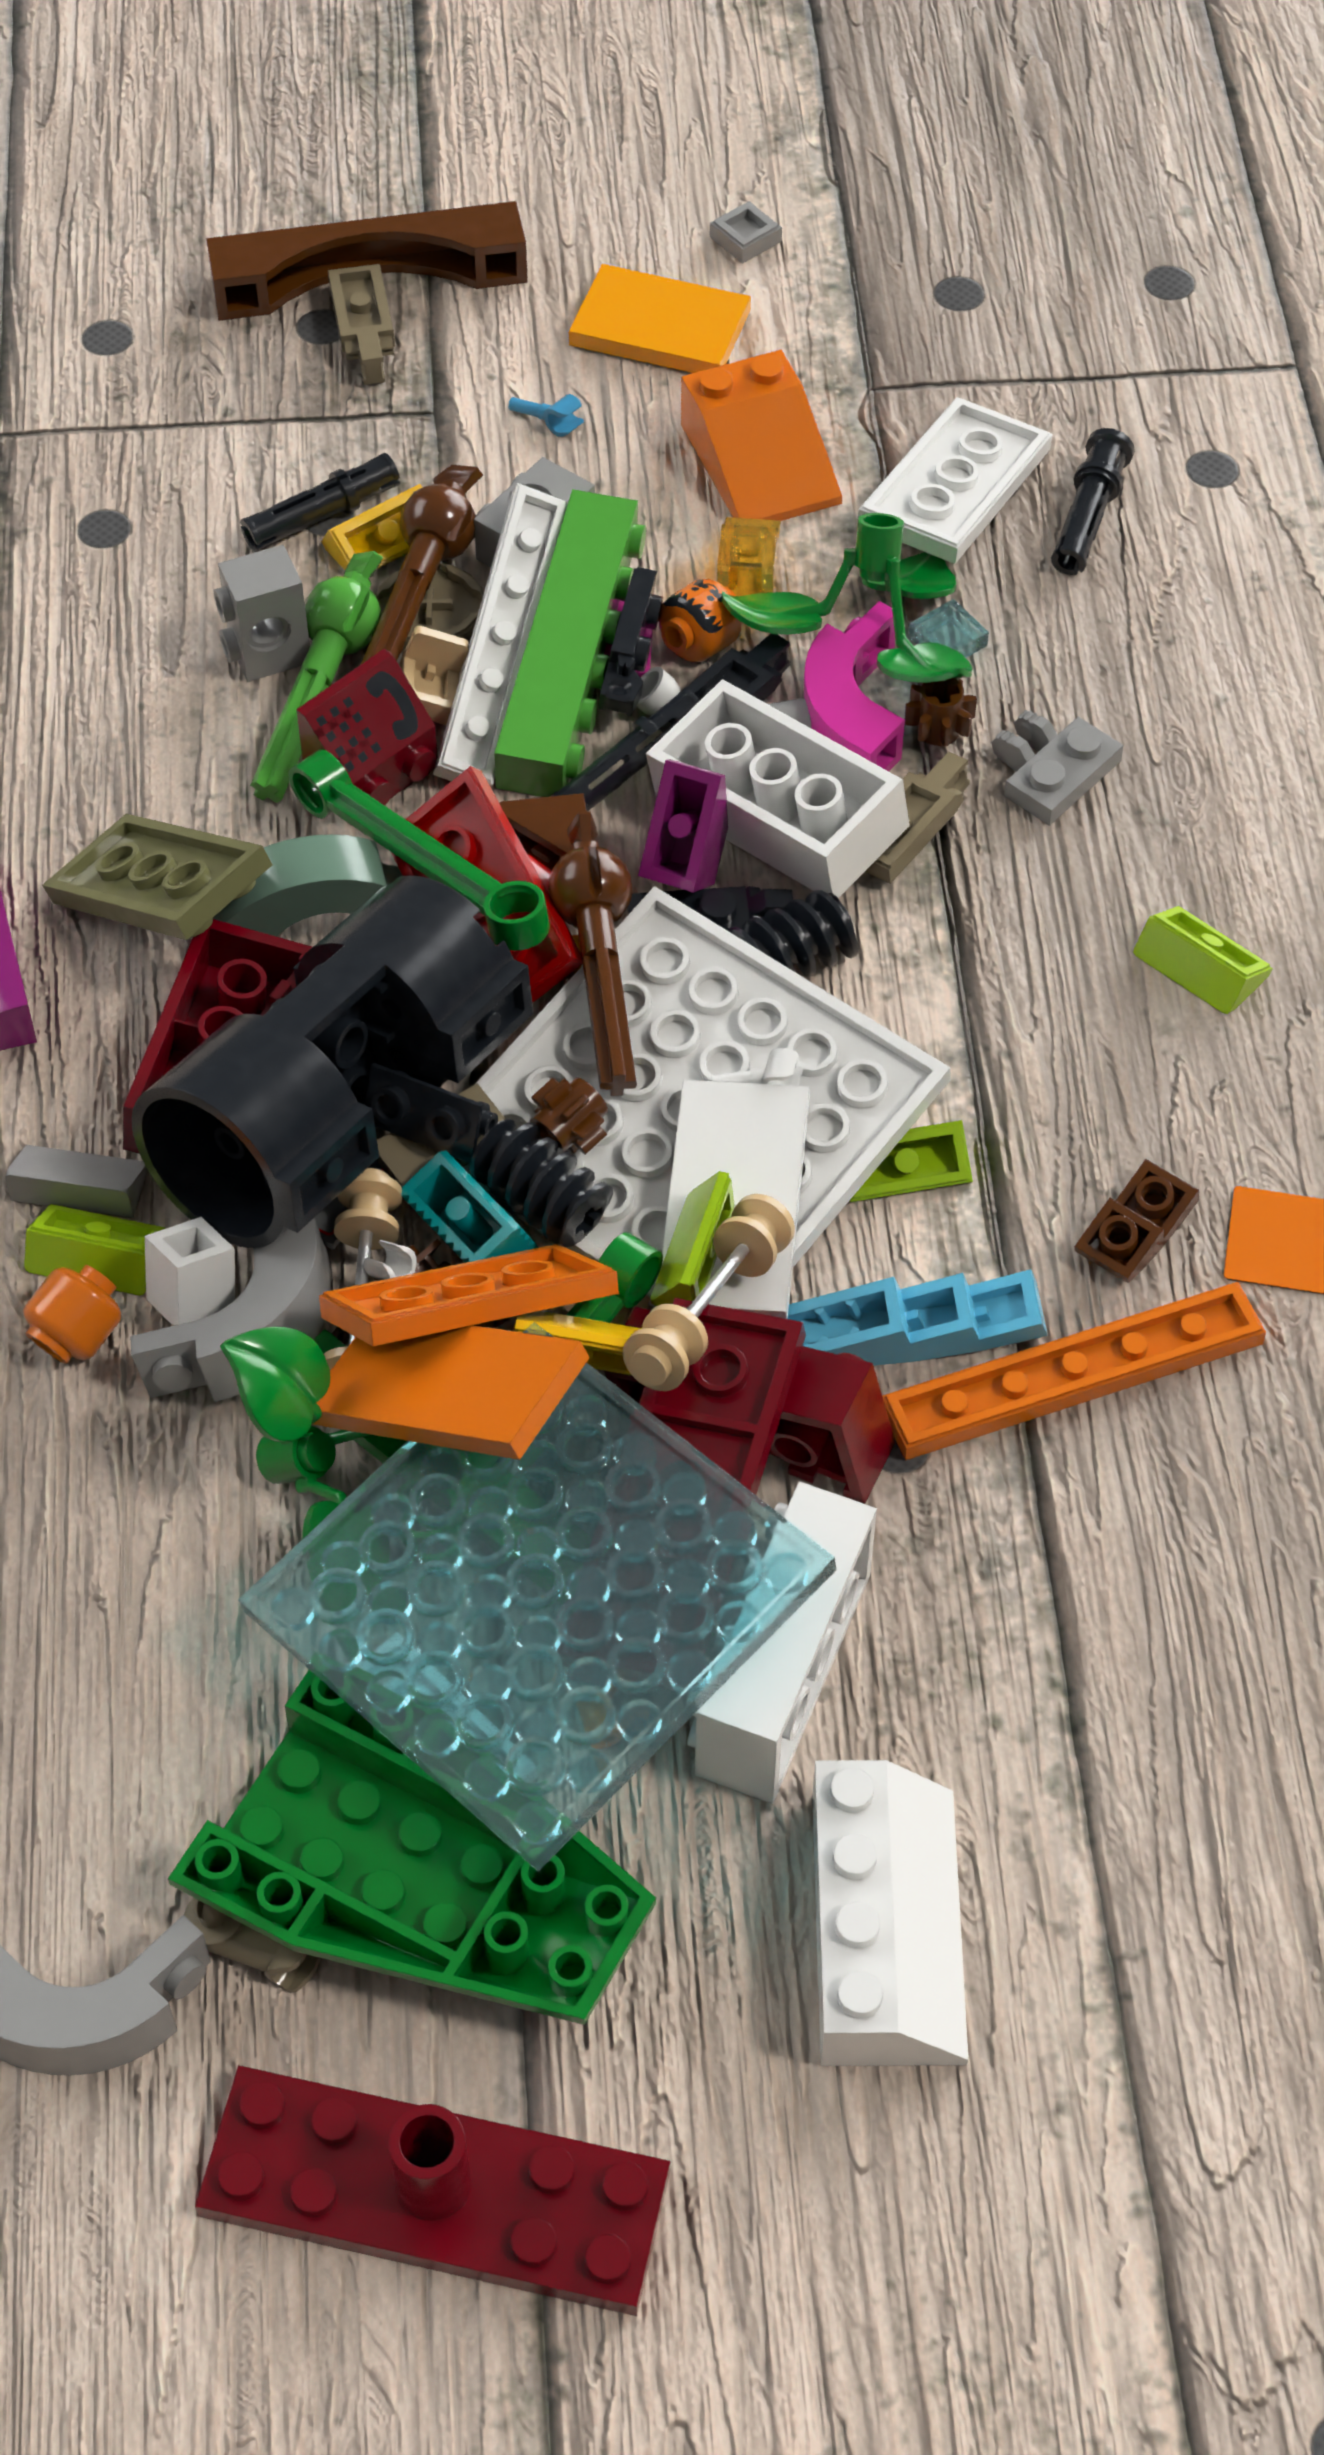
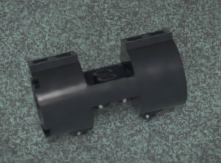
M398 877L391 884L379 889L304 954L301 961L293 967L296 988L284 998L275 1001L265 1015L241 1014L230 1018L139 1096L133 1107L132 1130L136 1146L146 1168L163 1193L190 1220L202 1217L230 1244L245 1248H260L270 1245L287 1229L298 1233L379 1158L373 1110L365 1105L371 1064L376 1063L395 1071L401 1070L406 1072L408 1076L437 1087H441L448 1080L459 1083L533 1014L528 965L513 959L504 940L497 945L494 944L486 931L473 918L480 910L463 895L447 885L426 877Z

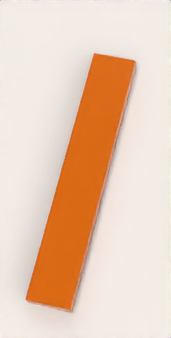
M1235 1282L882 1396L894 1438L906 1461L1263 1345L1266 1331L1239 1282Z

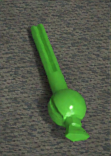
M375 551L353 554L343 577L336 576L318 583L305 600L308 636L312 643L250 784L255 789L253 795L262 801L269 798L275 803L281 802L290 782L289 770L297 765L302 754L296 709L331 686L344 655L361 651L371 642L381 618V609L377 597L369 589L371 586L369 578L374 576L383 559Z

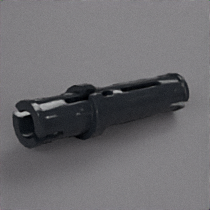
M385 452L350 470L338 469L330 473L329 479L321 484L287 498L266 510L241 519L240 524L242 525L241 531L249 547L254 552H259L263 548L272 545V543L300 532L342 511L347 514L360 508L361 502L399 486L400 481L398 479H400V475L392 458Z
M688 688L682 689L679 695L661 707L649 718L641 716L633 722L632 732L551 796L584 793L586 811L588 812L647 765L646 753L700 700ZM665 723H669L668 729L639 752L636 751V747ZM619 760L623 761L622 766L592 790L589 789V785Z

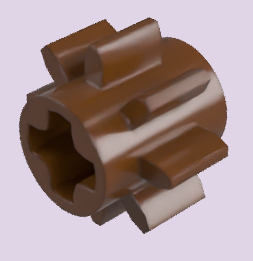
M951 678L938 682L923 683L922 686L913 684L910 689V701L905 706V725H918V741L920 742L924 741L934 746H948L956 741L959 735L969 737L972 719L975 718L977 697L974 695L964 696L963 680Z
M552 1077L531 1097L538 1107L534 1110L535 1115L530 1119V1122L540 1128V1140L550 1137L558 1142L559 1150L557 1154L564 1153L568 1149L575 1153L579 1149L586 1155L607 1135L600 1126L605 1122L603 1117L608 1113L607 1104L598 1091L584 1079L576 1077L569 1083L565 1078L558 1082Z

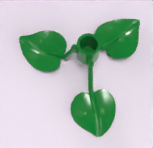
M868 513L858 518L855 548L844 549L843 563L826 598L822 602L818 603L809 596L794 592H767L731 596L722 591V602L727 610L737 620L751 628L765 633L782 635L807 633L822 627L821 616L830 614L852 567L856 566L859 568V576L862 578V583L865 586L874 590L890 592L897 648L879 652L877 666L884 674L897 680L917 683L938 682L951 678H968L972 676L973 668L970 662L955 649L933 642L913 646L906 637L901 595L913 599L948 596L955 592L956 578L946 565L944 559L923 552L900 559L904 521L897 516L885 513Z
M264 1327L246 1331L224 1341L220 1348L232 1367L240 1397L249 1418L258 1431L264 1435L257 1446V1465L262 1476L273 1484L296 1482L295 1488L298 1493L311 1492L330 1500L319 1501L309 1507L303 1524V1549L308 1571L323 1610L332 1624L343 1623L381 1587L390 1566V1541L380 1516L373 1508L366 1504L348 1507V1498L343 1491L320 1483L316 1479L322 1477L333 1465L336 1457L335 1445L371 1434L348 1430L325 1433L318 1427L311 1426L322 1417V1410L316 1402L322 1399L330 1385V1369L325 1355L311 1337L299 1330L287 1327ZM419 1443L421 1448L428 1453L439 1454L455 1450L453 1448Z

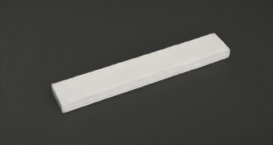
M519 483L516 484L512 492L433 775L452 781L468 767L472 766L483 772L490 787L493 785L495 778L494 752L567 509V501Z

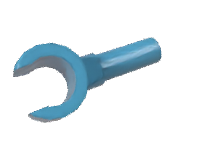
M571 394L565 395L553 405L539 404L512 397L509 401V410L545 420L549 430L558 437L569 434L584 423V419L573 414L582 404L577 397Z

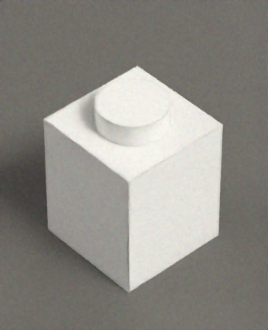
M202 1217L145 1236L146 1300L173 1326L213 1315L235 1300V1248Z

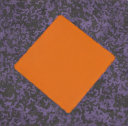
M1236 1186L1233 1192L1224 1277L1231 1280L1324 1294V1199Z

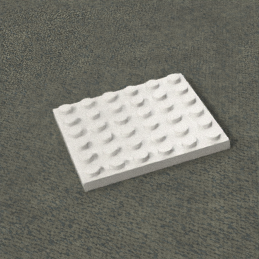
M654 886L615 929L637 1081L636 1088L624 1089L622 1096H610V1090H600L583 965L476 1084H479L506 1119L509 1118L515 1121L516 1129L523 1124L529 1123L530 1119L535 1115L534 1110L538 1106L531 1097L552 1077L558 1082L565 1078L569 1083L576 1077L582 1078L602 1096L607 1104L608 1113L603 1117L605 1122L600 1126L607 1135L586 1155L579 1149L575 1153H572L569 1149L566 1151L576 1157L577 1165L574 1171L587 1167L594 1172L595 1180L592 1187L603 1181L613 1187V1196L610 1204L596 1227L582 1241L572 1247H567L598 1262L608 1245L624 1232H629L662 1253L683 1080L711 1081L712 1075L765 1069L769 1054L773 1049L787 1048L796 1051L799 1055L797 1065L803 1067L799 1086H809L810 1101L793 1260L794 1267L951 1081L950 1067ZM469 1163L463 1168L471 1175ZM476 1181L500 1206L526 1222L524 1214H518L511 1210L505 1199L502 1200L494 1196L490 1192L488 1185ZM536 1229L543 1234L542 1229ZM656 1281L647 1293V1296L650 1298L648 1304L653 1308H655L656 1306H654L651 1303V1295L655 1287Z

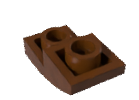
M1145 1159L1118 1198L1114 1200L1110 1197L1074 1246V1250L1129 1283L1155 1257L1199 1201V1189Z

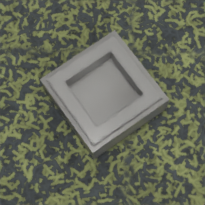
M748 201L710 222V238L743 264L782 242V227Z

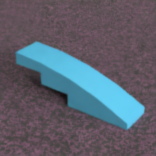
M1031 1269L973 1285H968L964 1274L960 1273L900 1289L895 1277H890L789 1304L788 1319L804 1323L806 1337L803 1346L834 1354H854L864 1361L873 1363L874 1366L916 1362L978 1352L1048 1336L1037 1281Z

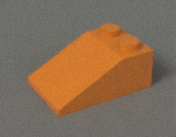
M782 349L681 376V426L741 532L842 504V493L804 387Z

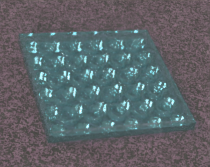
M535 1322L523 1332L553 1337ZM586 1363L520 1460L407 1441L238 1600L244 1613L531 1866L539 1871L837 1569L835 1557Z

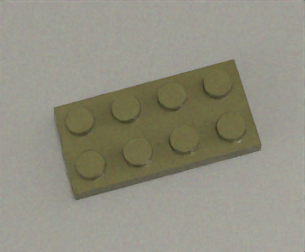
M125 814L42 886L53 904L188 940L206 931L213 923V917L232 900L241 898L254 888L256 879L273 864L262 845Z

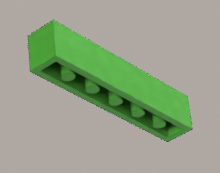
M572 489L494 752L495 783L497 789L550 797L554 792L567 785L570 778L573 779L582 771L585 746L580 744L582 733L592 734L598 702L592 699L595 688L602 689L610 660V655L604 654L607 644H613L622 613V611H617L619 601H625L634 571V568L629 567L631 559H641L644 550L646 525L638 524L637 500Z

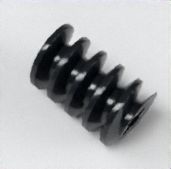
M815 890L809 893L805 901L802 899L790 901L784 910L780 908L771 909L764 915L763 920L761 918H750L743 924L742 929L739 927L725 929L794 971L793 965L796 964L801 972L808 977L816 973L815 955L819 957L826 967L831 968L837 963L836 946L839 947L840 951L847 958H854L858 954V943L850 915L837 896L833 893H826L823 890Z
M508 1118L499 1121L486 1133L474 1151L469 1167L472 1177L476 1181L488 1185L490 1192L494 1196L502 1200L505 1199L511 1210L518 1214H524L526 1222L536 1229H542L544 1237L550 1242L561 1244L565 1248L576 1245L601 1220L613 1196V1187L604 1181L592 1187L595 1180L594 1172L587 1167L574 1171L577 1165L576 1157L569 1152L557 1155L559 1150L558 1142L550 1137L539 1140L541 1133L540 1128L536 1124L529 1122L516 1129L515 1121Z

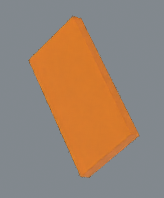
M554 1244L323 1292V1295H319L322 1319L374 1347L619 1294L617 1271L568 1248Z
M473 1325L374 1347L355 1337L330 1371L329 1388L322 1399L316 1402L322 1410V1417L313 1425L520 1460L590 1357L581 1341Z

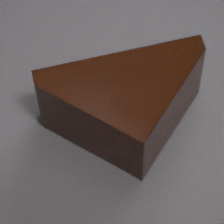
M584 793L499 802L526 853L533 856L550 870H553L563 855L570 852L572 845L568 838L567 828L578 812H587Z

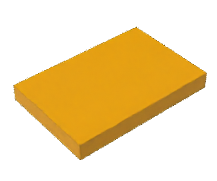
M602 264L569 329V345L696 373L727 363L751 311V296Z

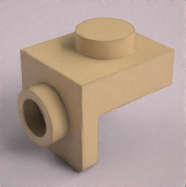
M416 626L399 666L432 721L447 725L459 683V672L469 651V642L461 637L423 626Z

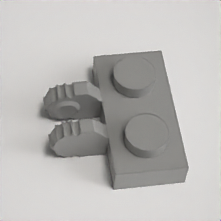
M1025 710L1013 722L1016 734L1019 736H1015L1014 732L1011 733L1009 730H1003L990 742L994 751L993 754H996L997 759H1000L1002 763L1005 762L1009 768L1016 771L1006 780L1004 796L1049 826L1121 761L1124 747L1123 744L1079 716L1057 734L1049 720L1043 716H1038L1032 710ZM1031 747L1034 748L1035 750H1037L1038 753H1037V754H1034V752H1033V750L1031 749Z

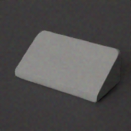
M26 1145L8 1167L5 1180L11 1201L45 1206L54 1204L88 1212L133 1218L148 1169L143 1161Z

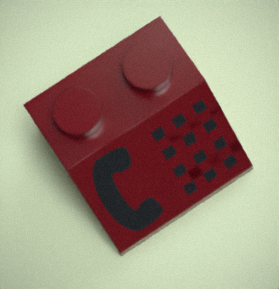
M385 648L296 709L302 760L319 749L330 752L343 765L352 784L383 805H386L392 797L413 782L424 779L436 765L438 754L435 724L393 654Z

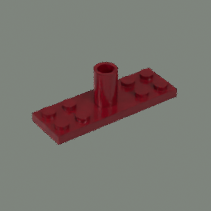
M674 1298L672 1304L688 1309L693 1301ZM708 1304L698 1317L707 1332V1349L695 1364L689 1366L688 1374L682 1383L669 1391H657L646 1386L644 1387L555 1653L559 1668L686 1696H692L695 1685L700 1677L806 1337L804 1323L801 1321Z
M238 2065L197 2197L195 2209L198 2217L637 2316L671 2172V2161L461 2115L435 2104L416 2105Z

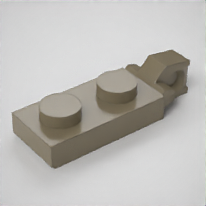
M380 264L328 270L329 287L342 353H345L346 360H360L364 385L384 383L383 356L394 355L393 347L395 342Z
M948 751L927 775L923 773L916 775L911 772L906 774L903 778L910 826L865 871L866 873L891 884L952 818L964 801V791L970 784V780L967 779V759Z

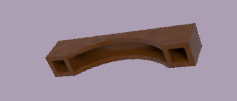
M516 201L206 238L218 321L270 315L288 301L313 288L328 284V270L380 264L381 273L398 272L430 275L453 280L475 289L528 283L526 239Z

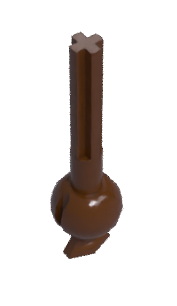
M450 465L433 478L434 484L413 492L403 506L400 518V531L410 548L362 663L384 648L393 654L396 661L398 660L440 562H446L462 555L475 538L474 518L477 516L471 503L466 499V492L483 476L478 467Z
M578 812L567 828L568 838L572 845L570 852L563 855L554 866L549 877L548 892L554 907L558 910L562 919L578 929L600 1090H610V1096H622L624 1089L636 1088L637 1081L614 922L618 921L626 911L631 901L633 886L626 864L608 849L599 847L596 841L598 836L597 827L591 812Z

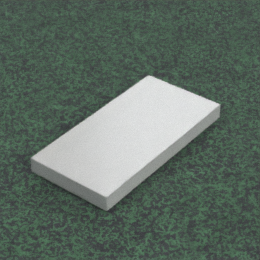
M956 397L858 510V518L868 513H885L897 516L904 521L902 543L956 564L1049 452L1053 434Z
M683 1080L662 1250L663 1261L686 1197L694 1188L719 1171L729 1173V1178L732 1180L735 1206L747 1195L764 1194L783 1204L791 1214L795 1225V1234L792 1241L782 1252L777 1253L775 1263L765 1274L758 1277H745L733 1272L709 1304L788 1319L810 1101L809 1086ZM718 1256L709 1281L723 1265Z

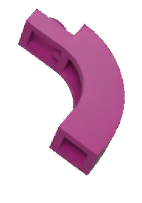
M878 601L862 618H854L847 626L845 632L826 624L817 634L811 644L805 662L803 698L807 703L811 729L889 772L902 759L905 720L870 700L858 687L878 667L877 657L879 652L895 649L892 608Z

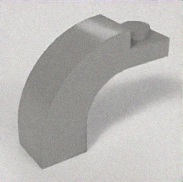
M315 1218L298 1233L287 1229L270 1245L253 1248L254 1270L252 1277L244 1291L227 1307L203 1319L130 1336L131 1356L150 1398L208 1385L215 1402L239 1395L234 1372L220 1345L229 1338L246 1331L264 1327H287L299 1330L313 1340L315 1339L325 1322L321 1318L319 1295L333 1290L331 1260Z
M182 1915L124 1970L105 1981L83 1987L57 1986L38 1979L23 1968L0 1945V2060L32 2072L72 2076L109 2070L127 2064L149 2053L177 2032L168 2002L173 1997L178 2000L191 1993L206 1973V1966L211 1961L204 1934L189 1919Z

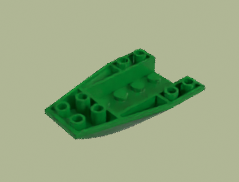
M321 1651L285 1704L288 1733L225 1827L222 1828L209 1820L205 1822L168 1877L169 1885L292 1951L585 2025L655 1907L656 1897L442 1711Z

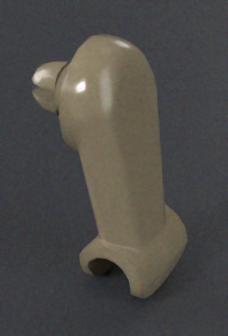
M194 1897L186 1907L184 1916L204 1934L208 1952L265 1971V1976L272 1983L289 1993H295L302 1989L309 1982L320 1963L321 1958L292 1951Z

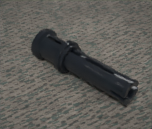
M1113 428L1097 429L1090 434L1085 446L1088 456L1086 461L1078 466L1073 478L1076 496L1070 507L1058 544L1051 556V563L1054 568L1066 575H1077L1078 570L1081 573L1084 571L1107 503L1118 497L1123 485L1121 472L1123 468L1130 464L1135 452L1131 439L1123 432Z

